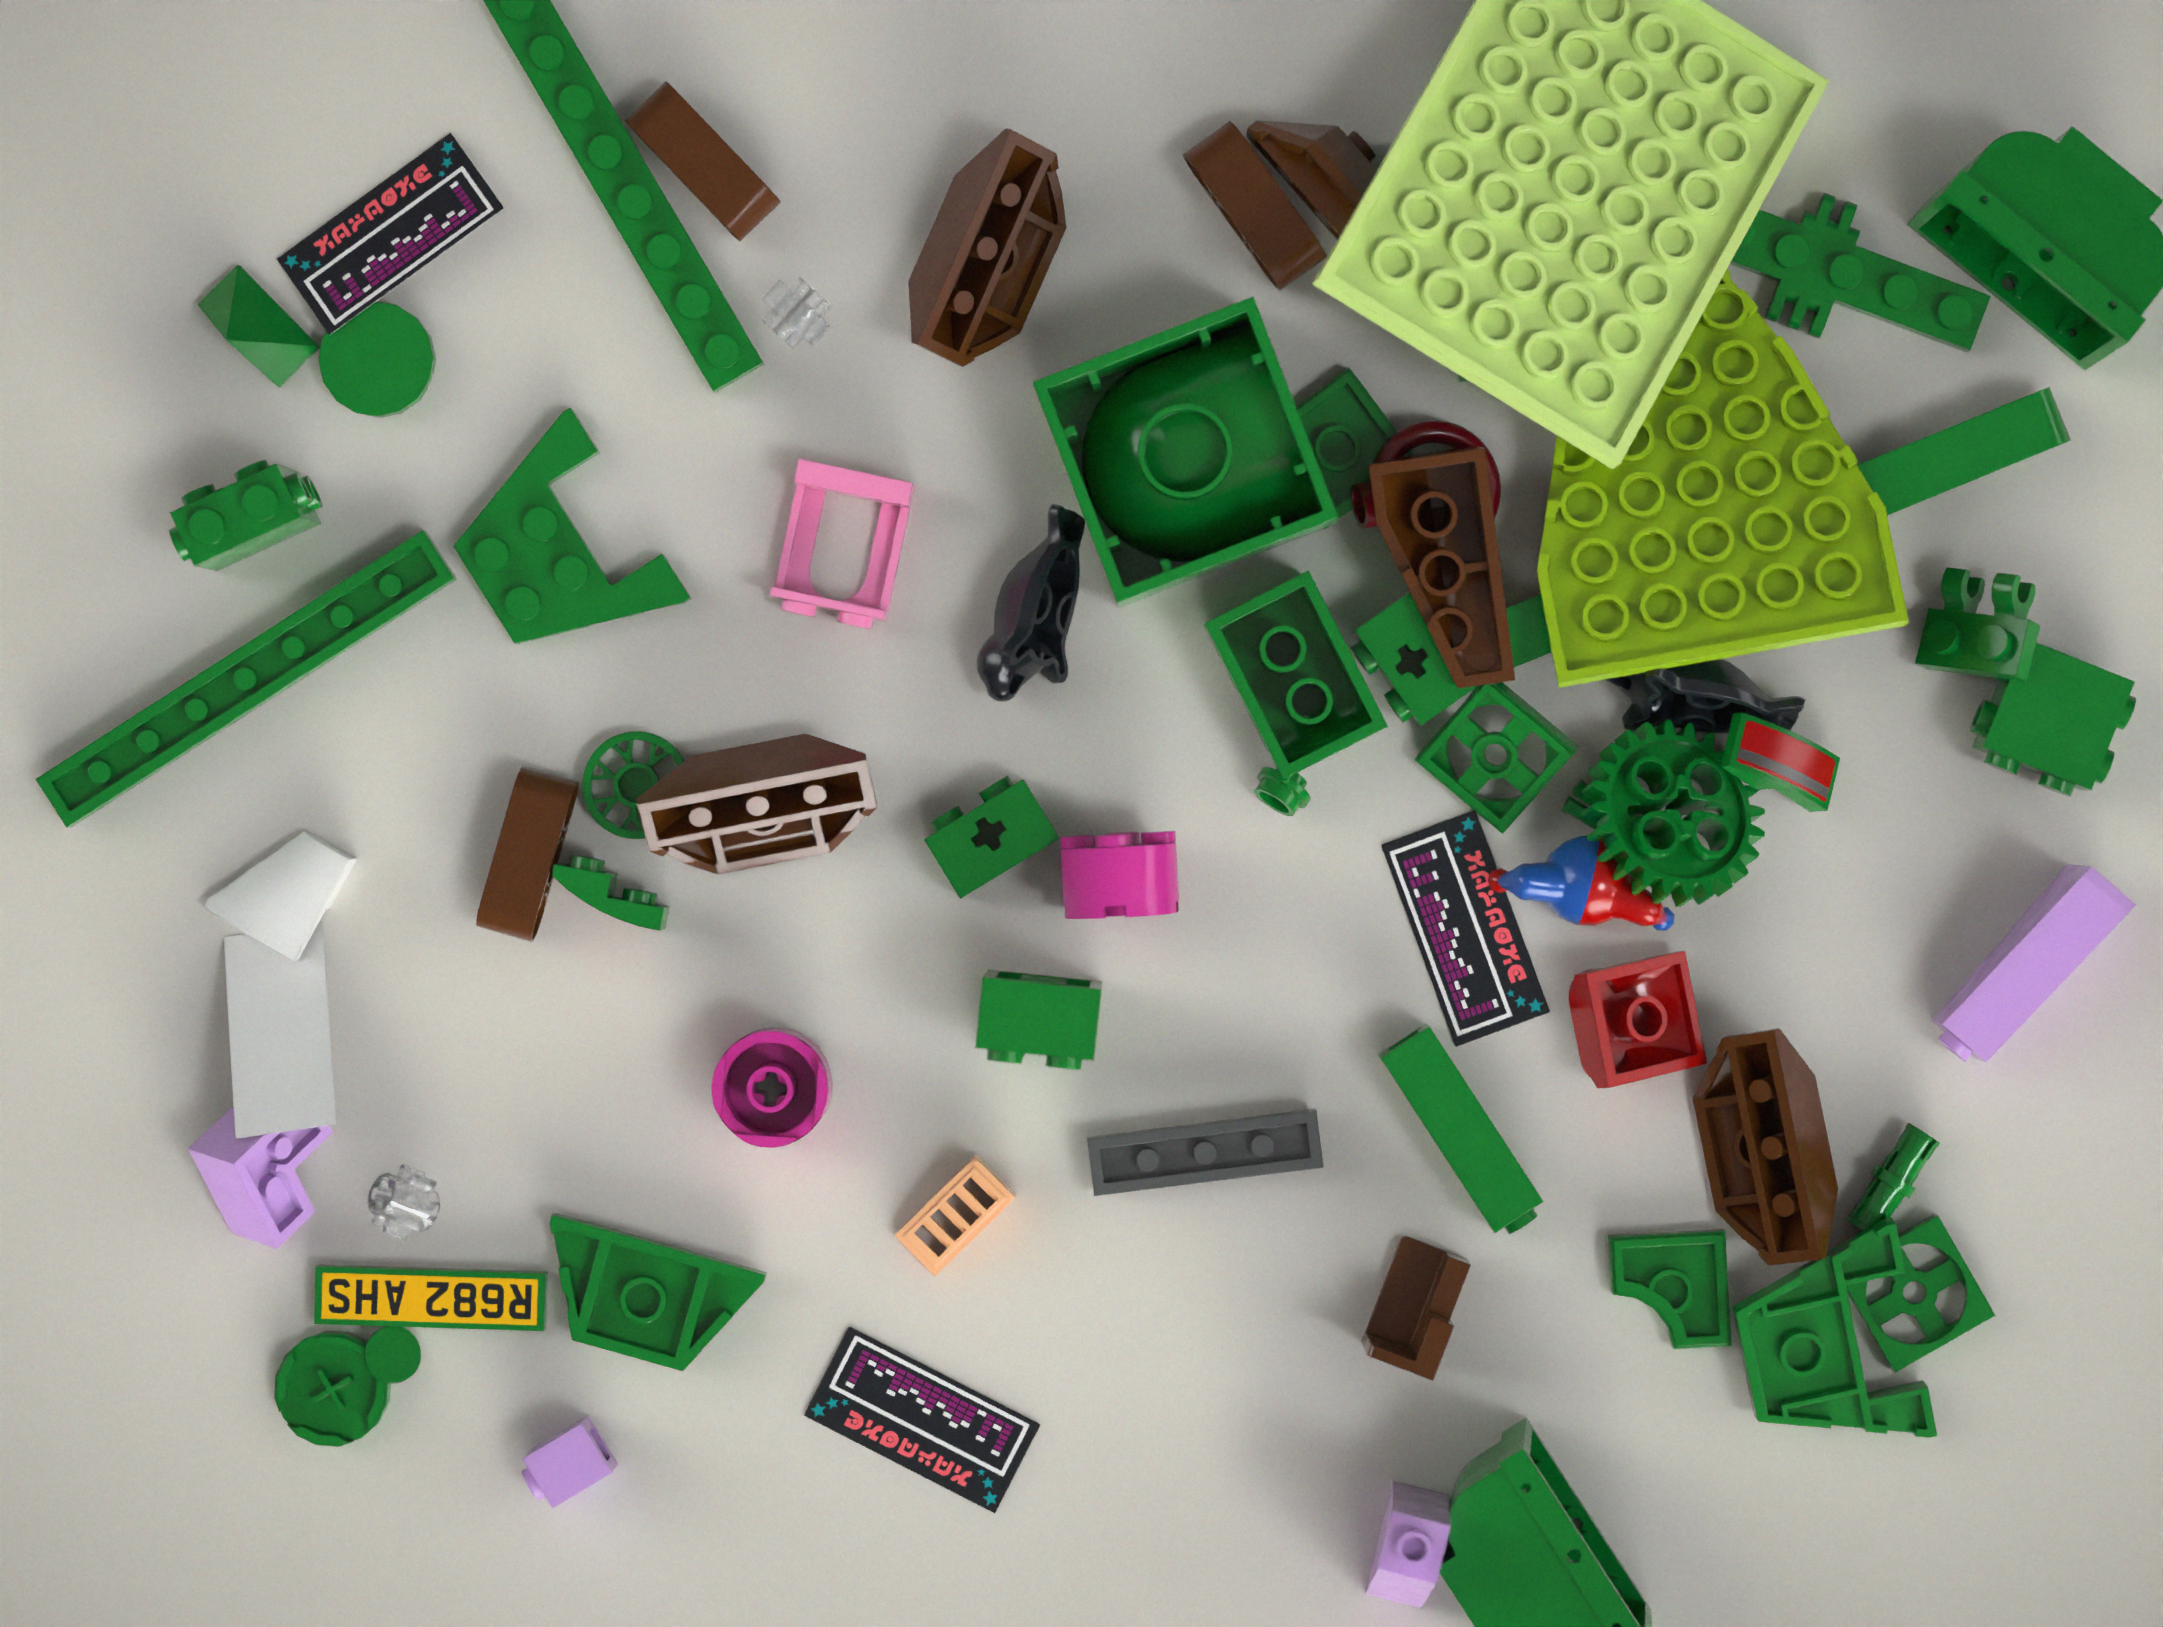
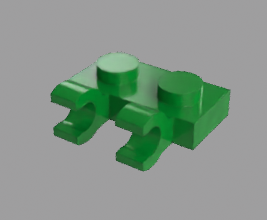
M1947 567L1941 582L1944 610L1928 608L1915 664L1926 670L2027 682L2040 630V625L2027 619L2028 611L2035 596V585L2020 582L2021 577L2019 575L1997 573L1991 590L1994 615L1977 614V607L1984 593L1985 580L1969 577L1970 571L1967 569Z

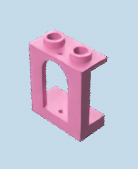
M799 459L794 479L797 485L775 587L771 586L770 595L783 599L781 606L783 611L815 617L816 608L822 607L839 611L837 620L839 623L871 629L873 619L887 620L915 486L913 483ZM826 491L882 503L866 579L862 588L853 597L843 601L822 597L814 589L810 580V564Z

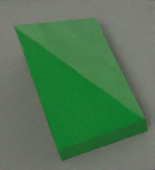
M239 264L197 304L222 336L278 387H281L320 348Z

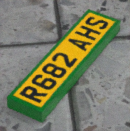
M319 1264L316 1266L314 1324L545 1331L547 1322L548 1272Z

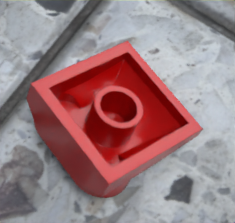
M1685 951L1667 953L1605 968L1588 969L1574 975V980L1569 989L1568 1000L1579 1057L1584 1071L1591 1077L1597 1088H1611L1707 1064Z

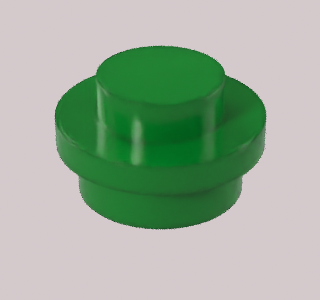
M1263 767L1257 775L1260 783L1254 790L1256 796L1267 806L1283 815L1293 816L1298 808H1305L1311 800L1309 793L1304 789L1307 782L1299 773L1283 780L1277 768Z

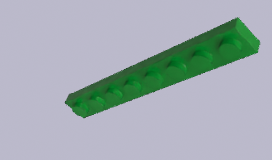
M483 0L712 391L716 393L764 365L551 0Z
M422 530L36 778V781L66 828L73 827L456 581L457 578L428 532Z

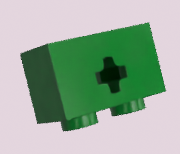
M1410 592L1352 632L1358 640L1356 644L1350 647L1352 652L1369 675L1379 670L1391 690L1384 694V697L1402 723L1412 718L1417 726H1421L1478 687H1456ZM1403 646L1410 653L1417 650L1423 653L1425 659L1418 664L1423 674L1417 678L1411 672L1400 674L1395 667L1402 660L1397 650Z
M1007 775L978 793L984 803L964 815L958 805L929 823L935 833L924 840L960 899L1060 839L1025 779L1013 784ZM982 818H986L990 824L1001 821L1006 828V831L999 836L1002 846L996 850H993L992 846L988 843L978 847L973 839L980 832L977 822Z

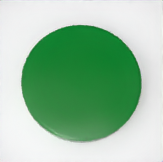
M386 1326L378 1329L369 1337L364 1348V1361L368 1371L373 1377L384 1383L395 1384L409 1379L418 1369L421 1360V1350L417 1339L410 1331L403 1327Z

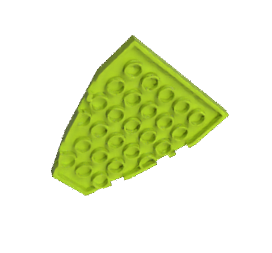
M1728 269L1725 271L1620 465L1611 469L1561 437H1556L1537 567V580L1558 688L1639 674L1654 669H1667L1902 627L1908 624L1909 619L1886 507L1877 492L1873 493L1858 468L1856 456L1850 446H1846L1829 418L1830 412L1796 354L1781 335L1777 337L1758 313V306L1747 292L1739 289L1732 281Z

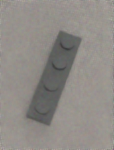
M1316 1109L1087 1137L1094 1196L1324 1168Z

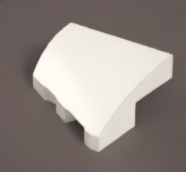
M304 831L238 879L208 898L204 908L293 961H297L325 910L331 908L357 858Z

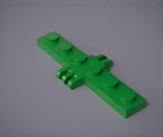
M1827 193L1823 194L1816 213L1805 210L1799 224L1759 210L1730 262L1731 265L1777 281L1765 314V319L1776 322L1782 314L1784 302L1793 304L1786 327L1798 330L1806 310L1815 312L1809 324L1808 335L1818 339L1824 330L1832 306L1836 303L1968 352L1972 348L1991 297L1990 295L1856 246L1860 230L1852 228L1850 225L1854 218L1857 204L1846 201L1837 222L1828 218L1836 197Z

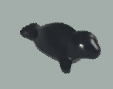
M1052 504L1049 507L1048 537L1022 558L1009 572L1003 582L996 602L994 633L985 641L977 657L979 677L985 684L988 695L999 702H1006L1014 698L1021 686L1037 673H1041L1055 684L1063 683L1068 676L1065 641L1073 617L1079 588V548L1085 528V519L1076 512L1065 509L1060 505Z
M1723 659L1667 669H1654L1644 673L1605 679L1617 686L1632 701L1631 706L1622 717L1624 728L1630 731H1635L1645 722H1650L1653 727H1656L1665 720H1671L1673 726L1677 728H1684L1688 723L1694 725L1695 731L1729 733L1733 713H1745L1791 730L1806 701L1799 696L1770 698L1742 670Z

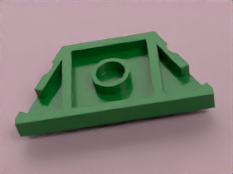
M553 1213L549 1222L560 1265L558 1271L562 1291L566 1296L568 1306L567 1317L572 1340L679 1371H684L766 1279L767 1272L562 1214Z

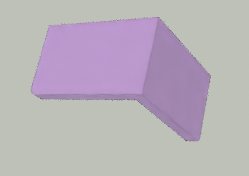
M233 1105L188 1150L229 1230L238 1236L277 1249L315 1213L294 1169L322 1144L333 1131L330 1125L235 1139Z

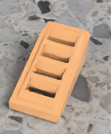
M975 1154L894 1236L936 1276L1016 1198V1193ZM970 1177L994 1200L987 1208L963 1185ZM954 1193L978 1216L971 1224L947 1201ZM938 1209L962 1232L955 1240L931 1217ZM922 1224L946 1247L939 1256L915 1233Z

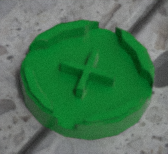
M375 302L331 335L326 331L322 337L318 361L323 383L336 401L357 414L383 418L401 414L422 399L428 389L427 386L431 382L432 373L434 374L436 356L432 338L418 318L397 305Z
M324 1331L304 1338L284 1356L275 1375L274 1399L278 1410L281 1411L283 1418L288 1423L287 1426L296 1436L318 1446L340 1447L362 1438L381 1421L390 1402L391 1384L379 1381L368 1371L364 1361V1348L367 1340L350 1332Z

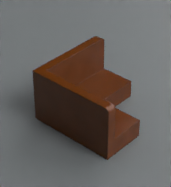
M1409 1236L1401 1237L1361 1340L1366 1354L1433 1381L1454 1328L1450 1318L1471 1264L1466 1258Z

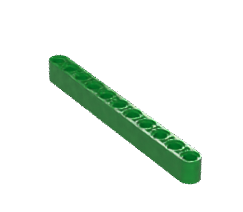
M2047 387L1857 466L1873 493L1877 492L1886 507L1887 515H1890L2071 441L2051 389ZM1541 595L1506 608L1514 668L1551 653Z

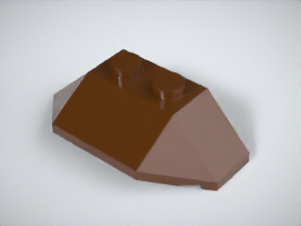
M1255 121L1247 128L1246 137L1334 238L1338 240L1377 172V169L1370 163L1376 158L1373 150L1357 132L1352 131L1347 136L1339 126Z
M1006 128L954 176L908 281L913 344L958 366L964 367L974 361L975 357L993 350L1021 333L1067 228L1062 190L1056 172L1059 169L1057 153L1012 129Z
M805 733L692 755L637 798V807L649 852L660 856L667 854L684 864L715 874H723L831 853L854 831L865 816H869L877 808V800L866 753Z
M1780 1028L1723 1037L1716 1049V1055L1709 1064L1692 1098L1715 1211L1743 1240L1759 1251L1758 1255L1768 1266L1821 1260L1827 1254L1838 1185L1816 1076Z

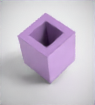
M588 1415L530 1450L523 1458L527 1468L522 1470V1474L533 1495L538 1500L546 1497L553 1509L611 1474L618 1463Z

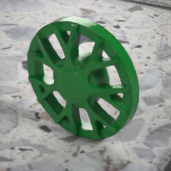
M625 732L603 742L589 758L583 773V797L591 816L601 827L614 835L628 839H645V833L638 815L637 798L660 781L653 767L668 755L672 757L678 767L685 761L681 753L664 738L648 732ZM634 740L651 742L650 756L647 764L633 762ZM628 741L627 751L624 752L618 744ZM657 745L665 750L659 756L656 755ZM612 747L626 762V765L622 766L616 774L600 761L603 755ZM597 765L604 771L602 775H593ZM592 780H613L615 795L594 799ZM618 801L631 808L621 827L613 824L606 818ZM597 803L607 804V807L602 813L597 807ZM632 820L635 822L637 830L627 829Z

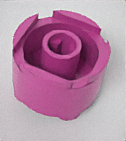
M1175 831L1142 832L1141 843L1139 832L1106 833L1105 835L1095 836L1096 845L1094 835L1060 837L1065 919H1099L1112 916L1139 917L1179 912Z
M779 1027L756 1030L735 1042L717 1063L712 1078V1101L720 1119L742 1141L765 1148L789 1145L808 1134L824 1116L832 1095L830 1066L820 1047L799 1032ZM770 1072L777 1073L778 1082L787 1085V1091L779 1094L776 1102L769 1101L768 1092L758 1088V1082L766 1080Z

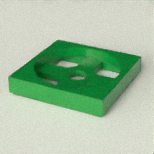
M1499 682L1476 687L1414 760L1503 834L1575 754L1579 746L1506 684ZM1485 705H1502L1514 715L1500 732L1493 731L1489 733L1469 717L1475 708ZM1532 731L1544 740L1546 747V765L1539 775L1518 758L1519 745ZM1451 735L1455 736L1472 751V764L1460 778L1454 772L1449 759L1448 743ZM1491 744L1502 746L1507 754L1506 760L1498 765L1490 763L1485 757L1487 746ZM1490 778H1504L1522 794L1500 799L1486 797L1478 794V792Z
M1936 1214L1898 1234L1906 1273L1891 1276L1893 1281L1889 1293L1868 1304L1866 1301L1868 1281L1847 1286L1848 1295L1891 1370L1895 1373L1996 1316L1945 1226ZM1908 1244L1930 1245L1942 1250L1947 1260L1924 1272L1913 1268L1902 1247ZM1913 1281L1920 1282L1925 1288L1923 1300L1916 1304L1907 1302L1903 1296L1905 1286ZM1960 1281L1965 1289L1964 1306L1959 1318L1946 1325L1935 1306L1937 1293ZM1902 1313L1914 1315L1926 1337L1916 1343L1902 1342L1885 1334L1881 1325Z

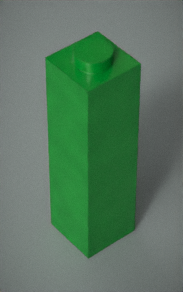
M1425 1023L1379 1053L1378 1056L1493 1232L1496 1233L1505 1228L1508 1234H1511L1533 1221L1538 1216L1533 1208L1543 1203L1542 1198L1430 1026Z

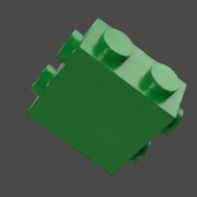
M267 460L250 464L234 473L237 482L216 490L214 484H210L181 497L184 506L170 512L176 526L169 530L173 545L184 562L191 559L196 567L214 571L224 569L320 525L321 522L315 510L323 507L314 483L308 475L302 478L297 471L278 464L269 465Z
M2036 642L2027 682L1993 678L1998 680V684L1990 702L1983 700L1980 703L1971 724L1970 732L1977 734L1972 748L1987 753L1984 763L2013 775H2017L2019 768L2023 767L2041 775L2038 785L2071 797L2074 788L2078 790H2092L2095 782L2101 784L2108 775L2115 754L2114 751L2108 748L2116 728L2123 730L2132 716L2136 697L2131 696L2130 693L2135 681Z

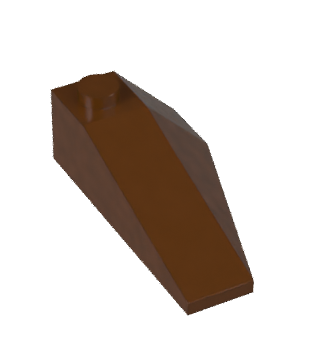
M1476 445L1421 453L1368 464L1375 523L1456 687L1465 688L1515 680L1485 448Z

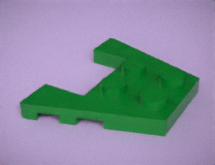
M571 408L561 413L453 546L515 644L526 643L620 618H627L668 606L684 604L692 599L664 554L659 555L614 585L609 581L550 487L558 479L600 454Z
M1892 1217L1880 1220L1827 1251L1825 1258L1804 1264L1732 1306L1753 1413L1758 1422L1830 1429L1831 1425L1864 1428L1866 1432L1887 1434V1431L1914 1433L1916 1437L1930 1438L1937 1436L1929 1390L1923 1380L1867 1392L1847 1286L1906 1273L1897 1225Z

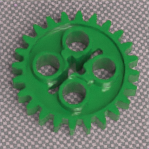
M1665 720L1655 729L1650 722H1645L1634 733L1629 729L1614 740L1615 743H1610L1598 754L1601 760L1590 767L1587 772L1595 781H1592L1582 789L1581 793L1595 803L1581 813V817L1597 822L1598 827L1586 837L1588 841L1604 842L1606 848L1597 857L1599 862H1605L1614 858L1618 863L1612 877L1615 881L1629 874L1634 878L1632 894L1637 895L1647 886L1652 887L1653 903L1659 904L1671 893L1675 906L1681 907L1690 901L1692 897L1698 905L1706 902L1714 894L1719 897L1733 887L1732 883L1735 884L1749 873L1746 866L1758 858L1760 854L1752 845L1765 836V832L1751 823L1765 814V809L1749 804L1748 799L1759 790L1754 789L1750 785H1743L1739 778L1721 767L1724 749L1720 753L1713 750L1714 733L1710 732L1700 741L1695 740L1694 725L1688 723L1676 734L1671 720ZM1637 777H1640L1647 783L1650 793L1642 789ZM1690 778L1700 785L1703 794L1695 790ZM1705 810H1714V811H1716L1718 814H1716V813H1711V812H1704V811H1705ZM1628 812L1635 813V814H1643V815H1642V816H1632V815H1630ZM1643 831L1651 835L1657 849L1648 844ZM1697 833L1706 839L1710 850L1702 846L1698 840Z

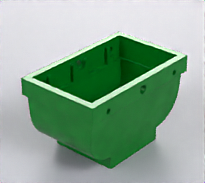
M2073 126L2055 141L2045 135L2030 131L2011 132L1997 138L1930 197L1907 224L2084 370H2087L2131 340L2146 321L2141 315L2163 288V234L2150 219L2163 200ZM1944 228L1949 230V234L1944 232ZM2006 278L2012 282V290L2003 288V279ZM2069 330L2073 331L2074 336H2070Z
M1527 1417L1503 1431L1500 1442L1472 1459L1462 1469L1453 1489L1450 1506L1451 1528L1439 1573L1474 1627H1652L1651 1608ZM1577 1517L1581 1519L1582 1526L1577 1529L1571 1518Z

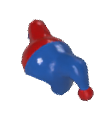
M1579 836L1565 841L1549 854L1545 862L1524 863L1510 871L1498 868L1490 872L1487 880L1490 889L1498 893L1508 890L1521 900L1546 902L1559 918L1575 925L1596 926L1613 918L1623 919L1640 926L1652 925L1656 930L1667 931L1674 925V913L1668 907H1663L1661 902L1659 904L1653 903L1652 893L1646 888L1637 895L1632 894V876L1627 874L1617 881L1612 878L1618 863L1614 858L1605 862H1599L1597 857L1606 846L1603 841H1588L1586 836Z

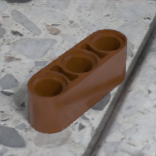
M667 81L625 120V123L739 242L781 203L771 189Z
M1231 121L1183 154V158L1194 176L1265 275L1279 291L1327 258L1323 247L1250 144Z
M526 766L521 767L511 793L476 918L477 927L529 942L534 941L554 879L552 876L554 864H558L573 813L579 782Z

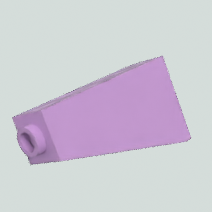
M2066 864L1933 1019L1932 1022L1944 1031L1938 1040L1964 1062L1970 1055L1978 1060L1987 1062L2123 920L2136 904L2093 867Z
M1393 1481L1365 1594L1422 1608L1437 1584L1451 1528L1449 1495Z

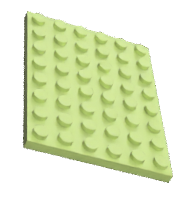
M1474 0L1312 285L1609 468L1614 469L1621 464L1827 87L1829 80L1702 0Z

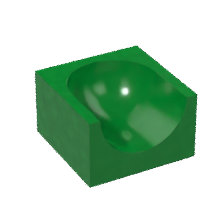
M1254 297L1247 298L1032 382L1119 607L1325 529L1328 526L1330 527L1339 518Z

